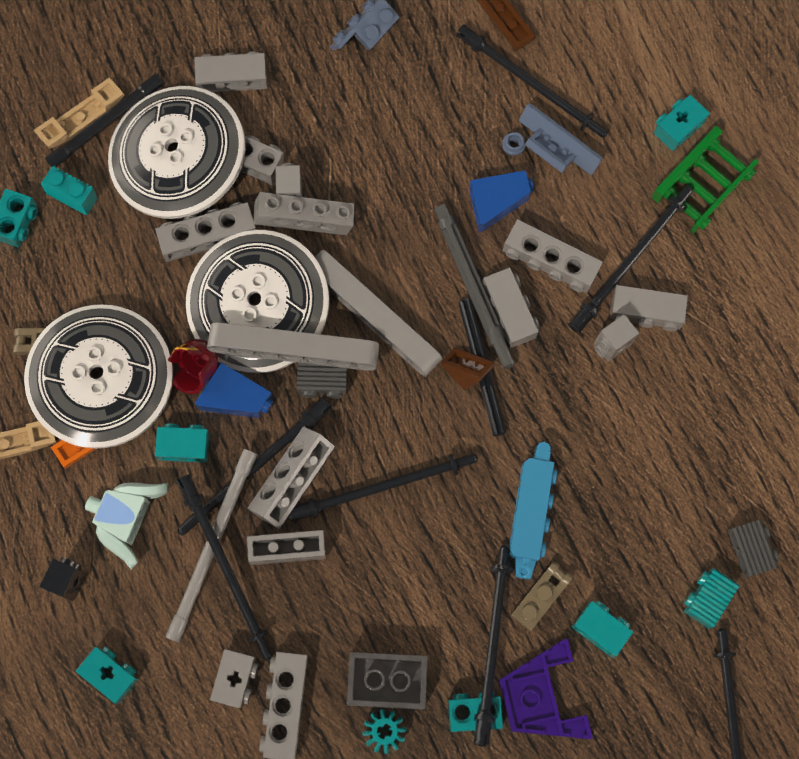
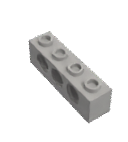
M259 192L254 205L253 224L347 235L352 229L354 222L353 203Z
M237 202L231 204L229 208L222 210L212 209L205 215L198 217L192 215L180 222H166L159 228H155L163 257L166 262L210 250L218 242L229 236L244 231L256 230L253 224L248 202ZM228 220L235 222L231 227L223 226ZM204 227L212 228L207 234L200 232ZM186 233L189 235L185 240L177 239L180 234Z
M518 219L503 247V252L513 260L519 259L527 263V266L531 269L541 270L547 273L551 279L569 284L577 292H588L603 263ZM531 244L536 250L528 251L524 246ZM553 255L556 257L557 261L550 262L546 259L545 256ZM567 266H575L578 269V272H570L567 269Z
M302 427L247 509L263 521L280 529L335 446L321 434Z
M276 652V657H271L269 672L274 673L273 683H268L266 699H270L269 710H264L263 725H267L266 736H261L259 751L264 752L263 758L296 759L308 663L307 655ZM286 672L291 673L294 677V682L289 687H283L280 684V677ZM282 698L288 699L291 705L290 710L285 714H281L276 708L277 702ZM279 724L284 725L287 729V736L283 740H278L273 735L274 728Z

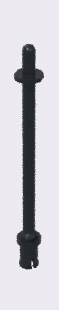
M465 24L459 28L458 31L460 33L457 32L456 37L471 46L472 51H482L582 123L581 131L589 128L602 138L607 136L608 131L593 120L595 115L593 112L588 116L489 46L486 43V37L482 34L478 35Z
M691 186L684 187L676 198L668 197L667 203L669 207L595 297L589 303H583L580 306L581 310L568 323V326L574 332L580 334L589 321L598 316L597 308L676 212H685L686 208L683 203L693 192Z
M321 398L307 412L303 411L300 421L255 460L245 482L295 439L302 427H316V422L332 410L330 404L324 398ZM231 482L202 506L206 515L223 502ZM190 509L193 515L177 529L178 534L181 536L187 534L199 523L193 509Z
M449 454V461L320 501L317 499L313 500V497L309 498L308 502L295 505L289 514L291 523L313 516V518L318 517V514L327 508L451 470L456 476L458 475V468L476 463L478 457L476 454H470L454 459L453 455Z
M191 474L185 475L175 480L186 500L184 504L193 509L252 633V636L247 639L248 642L255 641L264 660H270L273 655L264 637L269 631L268 629L261 631L202 507V499L204 497L202 493L199 494Z
M502 545L499 548L498 564L491 566V571L496 573L481 707L480 711L474 714L476 728L473 745L480 747H490L491 725L495 722V717L490 711L506 575L513 573V569L507 566L509 556L507 545Z
M720 628L717 631L719 653L713 654V657L720 658L731 756L732 759H742L730 657L736 656V652L729 651L727 630Z

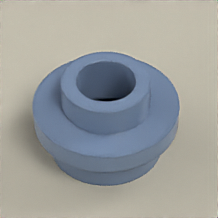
M513 132L504 137L502 147L507 154L516 156L524 151L526 142L521 134ZM515 142L518 146L516 148L511 147L510 143Z

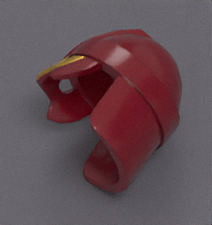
M202 339L189 340L176 347L168 358V361L171 363H179L181 368L172 380L173 385L178 390L187 394L198 393L210 381L217 370V353L207 349V341Z

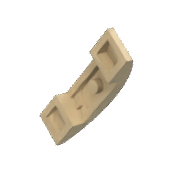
M110 78L93 88L91 96L56 120L52 117L34 129V132L49 149L71 140L120 102L124 97V93Z
M39 421L28 423L26 427L1 432L0 459L25 454L55 444V436Z

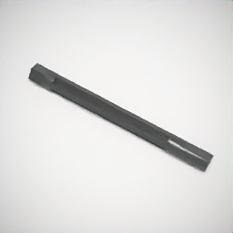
M442 204L434 208L439 219L438 225L491 346H494L504 370L515 366V363L505 343L507 340L454 217L450 216L446 205Z

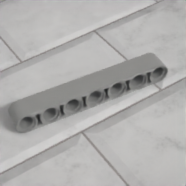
M321 250L315 256L326 277L329 292L417 372L426 377L442 361L441 355L328 252Z
M212 323L210 325L207 349L221 354L371 371L377 369L379 343L363 339L227 323Z

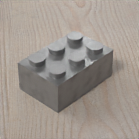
M350 652L347 706L425 709L427 656Z

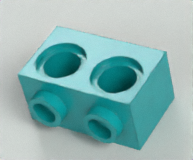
M5 188L0 199V242L19 248L21 243L26 240L31 220L33 221L36 218L38 212L37 204L32 197ZM24 205L21 211L14 212L17 206ZM15 226L12 232L5 233L8 227Z
M493 692L491 705L494 707L493 716L495 717V722L491 725V729H503L501 698L494 697ZM479 693V698L469 699L468 694H454L453 700H448L450 732L475 730L476 721H474V714L480 711L482 693ZM459 705H464L469 710V715L465 720H459L455 716V709Z

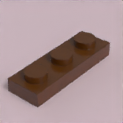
M477 0L515 52L534 41L535 35L508 0Z

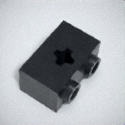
M62 557L61 561L52 559L39 587L74 601L86 573L80 571L81 565Z

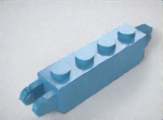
M539 442L535 448L536 450H534L533 458H529L522 465L510 537L509 555L512 559H515V577L525 580L531 579L535 564L540 560V557L544 558L546 543L542 542L543 534L548 533L550 518H546L547 508H552L554 494H550L551 484L555 485L557 470L553 469L554 462L549 461L551 447L546 442Z

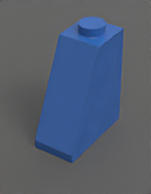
M526 170L470 180L469 192L478 232L485 231L529 200L530 194L533 192V182L531 178H527Z
M221 362L196 400L195 405L201 411L260 418L263 413L267 414L274 402L272 401L273 397L270 391Z

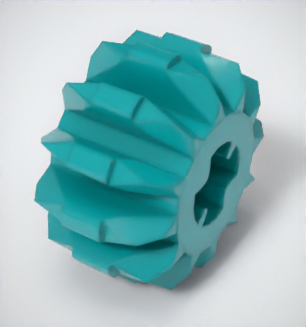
M384 709L380 710L381 719L379 720L374 712L370 715L375 723L364 722V725L371 727L372 731H363V736L372 735L373 738L368 740L366 745L370 746L376 741L377 744L374 748L376 753L379 751L380 746L384 745V753L389 754L388 744L390 743L395 751L398 750V745L394 740L405 741V738L397 735L398 732L406 731V727L397 728L396 726L403 721L402 717L393 722L392 718L395 715L393 710L390 712L388 719L385 718ZM388 724L391 727L389 730H392V734L390 737L385 736L384 739H381L378 736L380 733H377V728Z

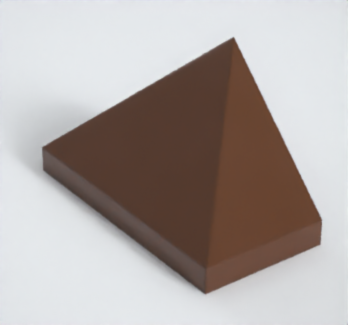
M454 348L441 361V366L463 390H466L481 381L494 367V362Z

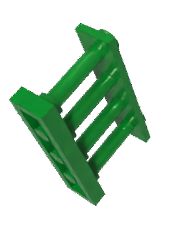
M717 126L705 136L655 189L651 197L656 203H659L663 198L667 200L668 197L676 198L679 195L675 192L676 189L674 188L678 182L691 186L695 193L711 205L702 215L687 201L683 203L686 208L685 213L696 221L690 230L693 234L699 228L703 231L712 221L710 216L744 180L748 182L757 172L754 169L759 162L756 158L747 167L720 144L719 137L723 131ZM708 150L716 152L740 172L741 175L734 182H731L706 161L704 155ZM693 166L696 168L700 167L725 188L726 191L719 198H716L690 176V169Z

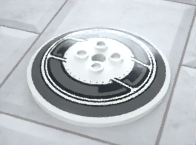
M192 86L162 89L137 102L117 125L108 152L110 176L115 188L123 199L146 215L165 219L191 216L215 204L232 187L243 165L245 135L241 122L234 110L215 93ZM171 143H178L176 150L168 151V146Z
M269 230L240 232L214 245L205 253L195 267L186 293V313L191 331L195 339H202L207 341V343L212 323H227L321 335L329 311L328 284L316 258L295 239ZM254 293H259L261 295V302L256 306L250 305V296ZM217 353L219 363L222 362L234 370L246 373L272 372L294 363Z
M102 304L74 309L49 324L36 339L30 350L24 374V385L28 403L39 422L51 434L69 444L94 449L124 444L145 432L158 419L168 402L173 380V365L168 361L170 357L169 349L157 329L145 318L129 309ZM95 367L103 368V375L98 379H93L90 376L92 369Z

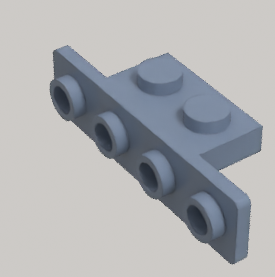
M367 0L362 6L363 11L359 15L355 14L347 22L349 26L344 31H339L333 37L334 43L330 48L332 50L342 48L354 35L367 50H370L399 19V16L385 0Z
M531 103L525 107L519 121L534 132L525 144L528 148L561 173L572 162L590 175L596 171L603 159L599 154Z

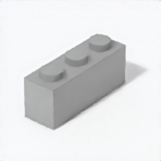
M249 52L240 55L227 53L223 56L205 54L201 57H194L196 86L210 92L267 89L264 53Z
M507 268L484 277L482 284L506 336L509 348L536 339L540 326L535 316L532 317L530 314V303L527 296H522L519 289L521 283L517 274H513L511 269Z
M616 285L612 291L609 319L617 320L625 314L630 322L639 323V326L644 328L659 326L663 327V330L677 331V329L680 330L685 324L688 296Z
M323 530L247 536L248 562L250 565L326 559Z

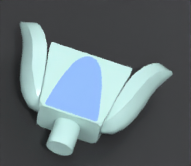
M123 483L116 486L112 491L106 490L102 500L90 496L86 502L85 510L95 513L93 523L97 525L96 534L99 541L108 550L121 558L131 570L138 561L128 545L132 546L149 507L150 501L147 499L164 496L168 492V483Z

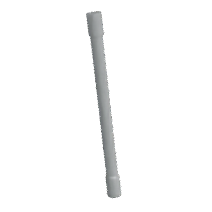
M243 449L235 468V474L212 527L219 542L245 480L250 474L257 457L256 453ZM206 541L178 611L174 615L165 636L170 640L180 642L188 623V617L213 560L214 553L208 541Z

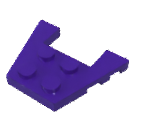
M568 639L560 641L499 680L511 731L582 739L593 738L587 715L560 720L548 667L573 662Z

